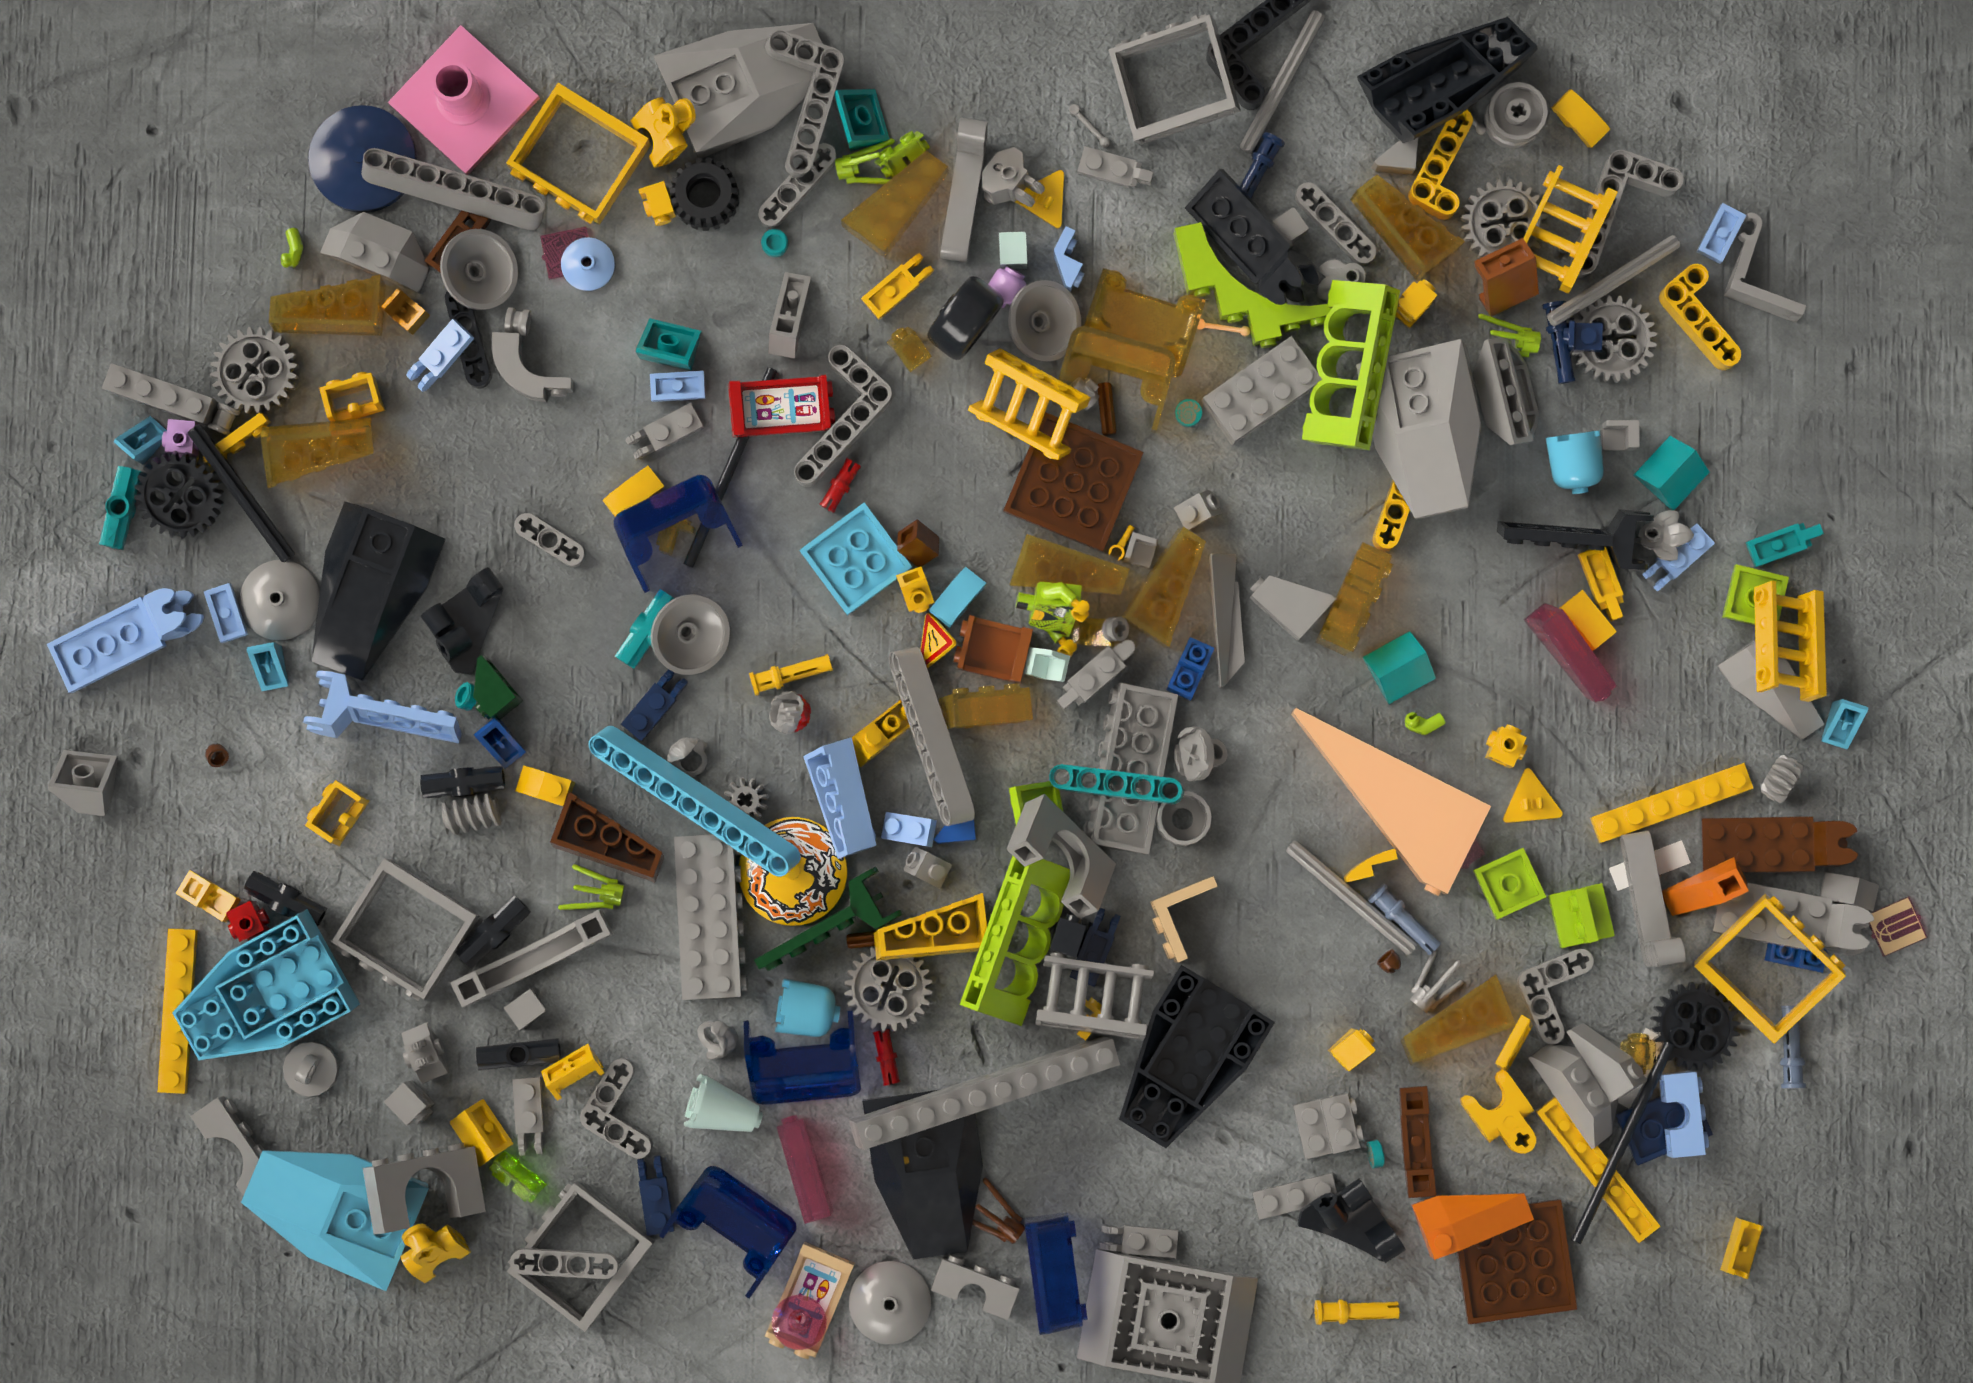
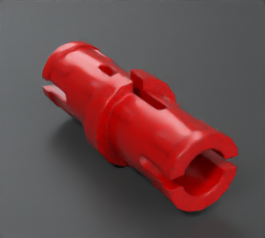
M848 458L845 459L836 478L831 479L830 484L832 485L819 503L820 506L826 508L832 499L833 501L828 508V511L835 513V509L843 495L851 489L849 485L861 468L859 464L854 463L852 469L848 472L853 462Z
M890 1028L886 1029L882 1035L881 1030L872 1032L878 1053L876 1062L880 1063L884 1082L883 1086L901 1082L895 1058H898L897 1052L893 1051L889 1032Z

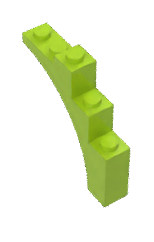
M1201 222L1174 229L1173 234L1187 295L1194 294V297H1203L1209 295L1210 290H1214L1220 321L1227 319L1228 323L1243 320V316L1247 315L1253 346L1260 345L1261 348H1269L1277 345L1276 341H1280L1282 337L1281 329H1284L1285 332H1293L1301 329L1300 325L1310 323L1311 327L1324 325L1326 315L1331 310L1330 307H1327V304L1313 306L1278 305L1249 290L1232 277L1218 261L1211 249Z

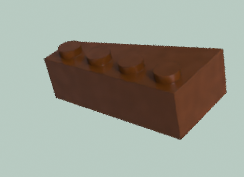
M571 792L568 793L550 841L552 847L655 883L664 860L663 853Z

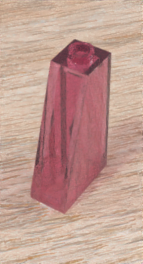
M1544 603L1524 619L1526 624L1587 699L1593 702H1600L1611 695V690L1617 686L1562 609Z
M797 1114L781 1119L782 1124L777 1126V1131L804 1223H810L831 1216L834 1212L805 1118L798 1119Z

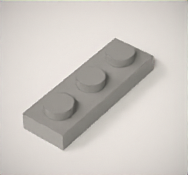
M1327 1173L1254 1191L1252 1195L1257 1216L1260 1220L1301 1210L1325 1193L1336 1194L1337 1191L1332 1173Z

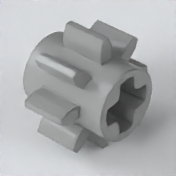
M1079 377L1070 384L1071 387L1091 397L1088 406L1084 410L1091 408L1098 400L1099 395L1095 391L1099 386L1093 380L1086 378L1083 381Z

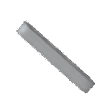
M827 143L818 145L814 164L820 160L819 152L826 153L829 151L830 161L823 160L818 165L822 169L820 172L812 165L810 170L814 173V178L811 182L803 183L799 178L789 175L764 202L758 213L763 226L771 229L778 227L835 165V159H837L833 146ZM802 161V162L796 167V169H798V170H804V169H805V163H804V161ZM785 189L794 190L796 192L795 200L790 203L784 202L781 199L782 192ZM775 200L782 207L786 208L784 212L781 208L775 212L776 220H765V211L772 212L777 207L776 203H774Z
M1307 182L1300 185L1295 194L1298 206L1353 262L1361 266L1370 264L1376 256L1375 245L1315 184ZM1303 190L1305 192L1311 190L1313 192L1312 199L1316 203H1318L1319 199L1323 201L1316 207L1315 211L1311 210L1314 206L1311 200H1302ZM1322 208L1332 210L1334 217L1331 221L1325 222L1320 219L1319 211ZM1348 227L1352 231V238L1347 241L1341 240L1337 234L1338 229ZM1356 237L1360 239L1357 245L1361 249L1367 247L1370 250L1368 252L1369 258L1365 256L1359 258V249L1355 245L1352 249L1348 247L1353 244Z
M521 1248L515 1251L510 1259V1266L513 1271L522 1275L608 1279L615 1275L619 1267L616 1256L607 1252ZM521 1254H526V1259L535 1260V1254H540L538 1259L539 1270H534L535 1264L530 1263L523 1269L520 1263H516V1259L520 1258ZM547 1255H553L558 1259L559 1264L555 1270L550 1271L544 1267L543 1259ZM579 1256L586 1261V1268L582 1272H576L571 1268L570 1263L574 1257ZM590 1257H595L594 1263H602L604 1258H607L614 1267L610 1268L608 1273H603V1268L594 1267V1273H589L591 1267Z

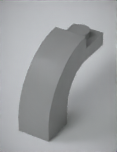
M492 332V354L495 365L504 380L520 395L534 401L547 402V392H551L550 395L556 397H565L567 393H574V381L572 378L537 376L525 368L522 359L523 337L519 333Z

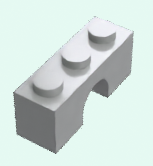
M950 1255L948 1259L942 1258L931 1291L957 1300L960 1290L965 1285L977 1284L983 1288L986 1294L982 1310L1003 1319H1009L1020 1287L1015 1285V1279L1002 1274L999 1279L989 1275L991 1270L979 1265H975L973 1269L964 1265L965 1260Z

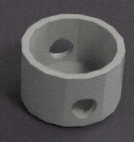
M1184 791L1180 802L1176 804H1160L1155 821L1159 833L1165 840L1173 845L1187 846L1198 842L1206 835L1211 825L1212 816L1208 804L1201 796L1194 792ZM1178 792L1172 793L1167 798L1171 799L1176 797ZM1187 809L1191 812L1193 823L1188 829L1181 830L1173 825L1172 815L1176 810Z

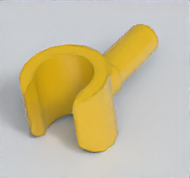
M1129 525L1119 542L1110 547L1109 556L1113 548L1118 547L1122 551L1118 560L1124 557V547L1135 529L1133 526Z

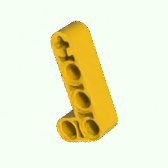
M1468 110L1445 123L1408 194L1411 204L1441 220L1451 218L1459 207L1458 196L1440 184L1472 126L1473 116ZM1461 119L1463 121L1457 134H1455L1452 130L1456 125V121ZM1443 141L1450 142L1453 150L1450 152L1444 151L1440 143ZM1431 164L1437 165L1441 173L1439 175L1431 174L1428 166ZM1425 188L1428 192V197H1418L1415 189ZM1439 201H1449L1452 205V210H1443L1439 205Z
M1692 264L1662 289L1659 301L1717 369L1728 370L1739 362L1741 350L1695 297L1694 294L1708 281L1709 274L1703 265ZM1691 272L1696 273L1700 279L1699 284L1690 282L1688 274ZM1673 289L1677 291L1679 301L1671 300L1668 296V290ZM1686 310H1693L1697 315V320H1688L1685 314ZM1704 330H1709L1714 334V342L1705 340L1703 337ZM1721 342L1722 345L1714 350L1713 348ZM1728 352L1731 356L1725 361L1722 356Z
M1392 480L1372 539L1376 549L1384 552L1390 551L1397 545L1410 511L1394 480ZM1389 507H1398L1402 513L1401 518H1391L1388 514ZM1388 525L1397 526L1398 528L1393 527L1390 530L1389 538L1392 541L1384 544L1383 538L1380 535L1387 531Z

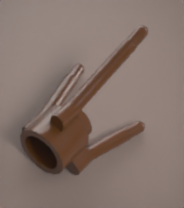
M983 1178L984 1184L1011 1218L1005 1216L1001 1220L988 1209L977 1204L976 1209L998 1224V1230L974 1219L972 1225L998 1237L1003 1242L1008 1240L1014 1244L1026 1228V1226L1020 1223L1023 1218L1015 1213L987 1178Z

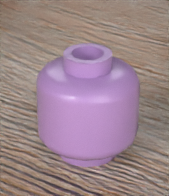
M1006 266L1005 269H997L988 284L1002 295L1004 299L1002 308H1005L1006 304L1011 305L1015 295L1026 286V282L1023 280L1025 276L1009 266Z

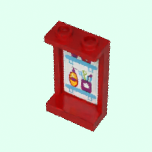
M826 375L740 382L739 380L729 381L728 383L732 438L828 431L831 428V424H835L834 408H829L828 397H833L832 381H827Z

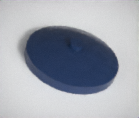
M359 105L335 112L319 126L310 144L308 162L312 179L326 199L347 211L369 213L392 205L404 195L402 192L371 184L365 181L361 174L363 155L372 148L417 160L414 141L398 118L381 108Z

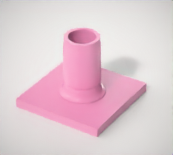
M460 25L388 103L461 171L468 175L531 109L540 97Z

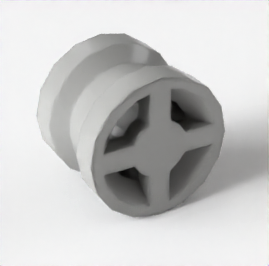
M508 307L505 316V333L517 332L521 336L527 337L531 324V311L528 309L516 311L515 308Z

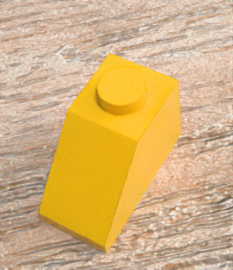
M523 765L515 791L564 806L568 793L573 791L575 782Z

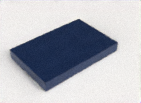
M1661 1096L1649 1100L1628 1144L1637 1166L1667 1154L1664 1129L1678 1127L1685 1117L1684 1109L1678 1102H1661ZM1633 1107L1615 1115L1621 1131ZM1705 1119V1121H1702L1703 1132H1707L1709 1137L1713 1133L1707 1119Z

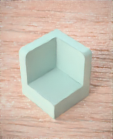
M999 233L1000 268L1005 269L1006 266H1009L1013 269H1027L1026 233Z
M1029 647L1023 674L1044 680L1064 682L1070 656L1053 650Z

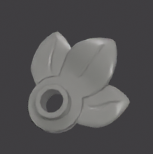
M1329 260L1323 263L1319 268L1326 278L1318 286L1317 297L1328 300L1332 280L1349 281L1347 275L1350 271H1355L1357 274L1356 280L1351 282L1364 283L1366 280L1364 268L1357 263L1344 264L1339 260Z
M1668 510L1657 514L1652 523L1642 526L1638 537L1642 538L1641 545L1647 549H1653L1658 558L1674 561L1678 559L1677 547L1688 543L1693 539L1694 534L1687 526L1678 523V511ZM1650 532H1654L1657 534V536L1655 538H1651L1647 534Z

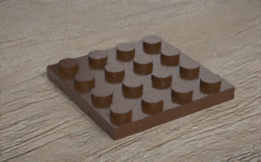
M1045 412L1039 431L1052 438L1059 418ZM1069 422L1061 443L1070 447L1071 452L1059 460L1050 459L1042 451L1030 445L1003 512L1103 552L1144 452Z
M1561 1199L1528 1203L1534 1220L1457 1252L1467 1324L1577 1310Z

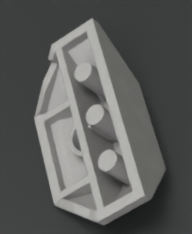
M365 212L330 228L320 251L322 255L418 294L430 270L424 261L425 258L412 231Z
M1509 338L1487 339L1484 341L1473 373L1485 424L1509 445L1532 442L1535 437L1534 432L1537 428L1539 412L1527 363L1517 349L1511 345Z
M1546 1044L1528 1058L1591 1149L1598 1146L1612 1134L1618 1099L1610 1103L1576 1047Z

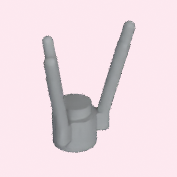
M1433 950L1417 983L1410 990L1414 994L1410 1000L1425 1013L1430 1009L1434 1010L1440 1002L1463 985V981L1460 980L1438 996L1436 993L1461 965V961L1457 960L1432 988L1427 985L1421 988L1437 955L1436 950Z

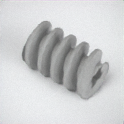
M488 793L485 794L484 802H481L478 796H474L473 804H470L467 798H464L462 807L458 805L456 800H453L452 809H449L445 802L442 803V819L447 835L449 834V829L453 835H458L460 827L464 833H468L470 825L474 830H480L481 822L485 828H490L492 820L496 826H500L502 823L497 797L495 796V800H492Z

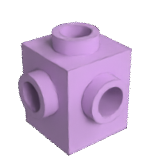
M168 419L167 431H164L162 436V446L165 448V452L171 455L174 451H177L180 458L185 452H189V458L196 457L199 449L188 435V431L199 424L195 421Z

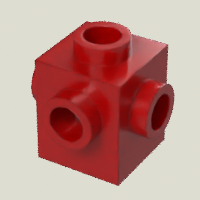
M248 901L226 912L231 923L228 925V929L235 940L238 939L239 942H247L269 930L267 925L270 923L269 916L264 908H259L257 901Z

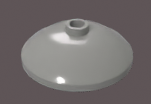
M470 229L461 232L448 242L441 256L440 272L447 291L456 301L468 308L486 310L499 306L511 296L518 279V266L515 255L504 239L491 231ZM470 268L474 269L475 277L470 275Z
M1040 280L1029 283L1015 295L1011 303L1008 315L1009 331L1017 348L1027 357L1043 362L1060 359L1071 351L1078 340L1081 329L1079 306L1071 292L1057 282ZM1034 318L1038 321L1037 326L1034 325Z
M280 560L266 562L255 568L242 585L239 600L242 616L247 625L262 637L276 641L296 638L305 633L317 619L320 588L314 576L306 568L295 562H281ZM280 594V601L274 603L272 601L273 595Z
M695 594L683 595L668 602L657 614L651 629V645L657 659L669 670L683 675L698 674L713 667L725 653L730 637L729 622L722 608L711 599ZM687 626V633L682 635V628Z
M883 1261L866 1268L855 1280L849 1296V1310L856 1327L869 1339L882 1344H898L914 1337L924 1327L931 1309L930 1291L922 1275L911 1266L898 1261ZM890 1299L894 1301L895 1306L893 1309H887L884 1306V1302Z

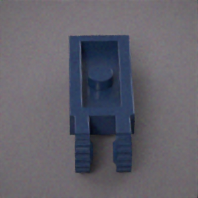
M669 669L659 679L657 684H653L621 723L624 728L641 742L677 701L678 695L688 684V681L683 678L675 685L670 694L662 688L673 678L675 673Z
M1099 908L1092 927H1089L1076 960L1104 964L1115 937L1113 935L1121 916L1115 914L1110 921L1108 933L1102 932L1097 929L1104 918L1105 909ZM1072 970L1069 977L1077 980L1079 971ZM1089 972L1088 985L1095 987L1100 974Z
M654 1156L653 1162L657 1178L653 1179L647 1178V1165L644 1158L637 1159L640 1177L639 1188L647 1236L675 1231L667 1176H664L661 1156Z

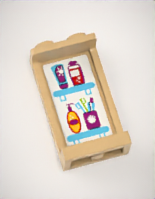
M804 1242L765 1334V1337L769 1338V1343L784 1349L785 1345L795 1349L794 1354L805 1359H809L810 1356L816 1358L855 1263Z

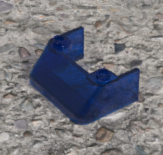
M698 474L620 511L615 516L614 529L644 593L650 591V586L639 565L646 563L652 556L653 549L648 537L688 517L697 514L701 523L711 529L726 524L737 547L743 546L713 482L706 475Z
M853 1010L848 1011V1028L835 1030L830 1034V1044L776 1049L775 1042L771 1038L766 1036L752 1037L749 1020L743 1021L744 1056L752 1099L756 1103L769 1105L851 1097L861 1091L858 1045Z
M709 1166L676 1208L659 1234V1237L664 1239L675 1223L686 1230H696L702 1222L747 1252L743 1259V1267L747 1273L756 1278L745 1295L750 1299L796 1232L797 1225L791 1216L720 1167Z
M1067 1212L1024 1218L1039 1335L1082 1327L1083 1320H1088L1086 1303L1080 1304L1071 1239V1237H1077L1075 1221H1069Z

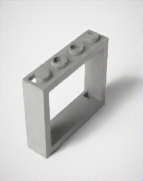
M1195 15L1187 23L1175 22L1165 27L1166 30L1158 33L1156 31H1149L1141 34L1140 39L1134 41L1123 40L1120 44L1115 45L1116 47L1109 49L1134 141L1139 145L1241 112L1216 21L1211 15ZM1208 31L1227 99L1143 127L1124 59Z
M384 858L333 938L332 943L337 945L336 950L348 958L353 955L361 960L359 965L370 972H373L375 969L382 973L381 979L388 984L396 987L398 983L406 988L405 994L417 1001L420 998L425 1000L429 999L454 959L455 952L462 946L480 915L390 859ZM388 875L393 876L465 921L424 987L348 940Z
M577 1181L572 1186L567 1184L560 1192L558 1197L561 1198V1201L555 1208L551 1205L541 1218L545 1222L539 1230L534 1227L524 1241L528 1243L525 1248L536 1249L577 1194L639 1241L638 1245L585 1315L533 1275L518 1274L513 1271L511 1266L507 1272L586 1332L655 1241ZM521 1254V1257L516 1259V1263H520L521 1268L528 1260L526 1259V1254Z

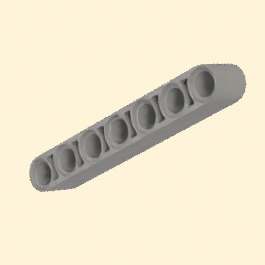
M377 148L369 149L363 155L361 174L363 179L371 184L527 230H535L542 224L545 204L536 195Z
M918 647L890 652V669L940 818L945 826L972 821L975 815L974 806L922 652Z

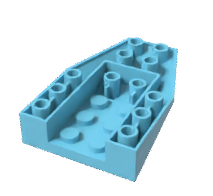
M306 909L229 951L172 1013L198 1060L282 1048L351 1012L360 1003L311 914Z
M262 1150L241 1203L308 1258L387 1291L405 1247L401 1237L407 1229L384 1234L373 1233L363 1168L371 1167L372 1162L352 1154ZM412 1177L405 1191L410 1227L414 1226L429 1189L428 1183Z

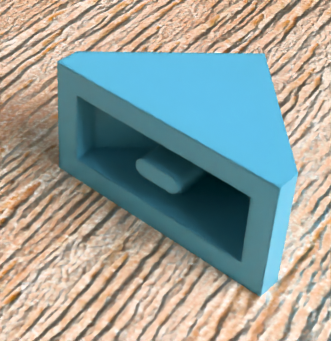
M149 416L115 438L114 443L132 459L144 465L162 445L163 432L167 430Z
M272 642L247 647V653L261 691L288 686L282 645Z
M1844 699L1833 701L1822 735V742L1848 750L1868 712V707Z

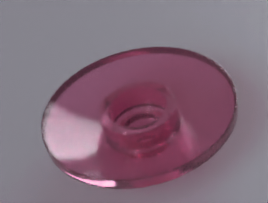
M794 1295L785 1298L777 1305L772 1315V1330L775 1337L784 1346L794 1350H804L813 1347L821 1340L826 1330L827 1319L823 1308L817 1301L808 1296ZM803 1316L805 1322L799 1324L795 1321V1317Z

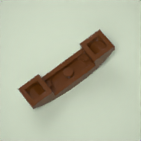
M1427 1086L1399 1088L1401 1139L1408 1198L1436 1196L1431 1156Z

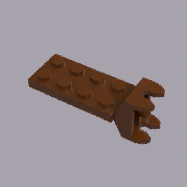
M1813 817L1702 818L1703 871L1733 857L1736 859L1742 872L1815 871V866L1845 865L1853 862L1858 857V853L1850 848H1846L1848 845L1846 838L1858 831L1853 824L1845 821L1813 822Z

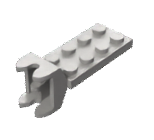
M1747 883L1748 892L1717 905L1713 933L1723 934L1766 894L1770 898L1773 896L1778 898L1785 906L1783 911L1790 918L1795 915L1805 925L1803 930L1810 937L1813 934L1816 935L1825 944L1823 950L1826 949L1840 955L1854 956L1862 953L1870 944L1860 934L1862 929L1869 927V923L1874 921V917L1868 910L1859 906L1832 904L1833 899ZM1766 907L1735 936L1810 951Z

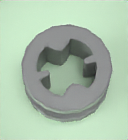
M1109 617L1103 623L1102 632L1108 641H1123L1128 636L1129 625L1123 617Z

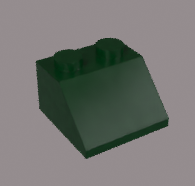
M483 655L477 658L473 697L478 703L474 706L484 718L486 717L488 720L490 718H498L501 720L522 703L523 700L490 659Z

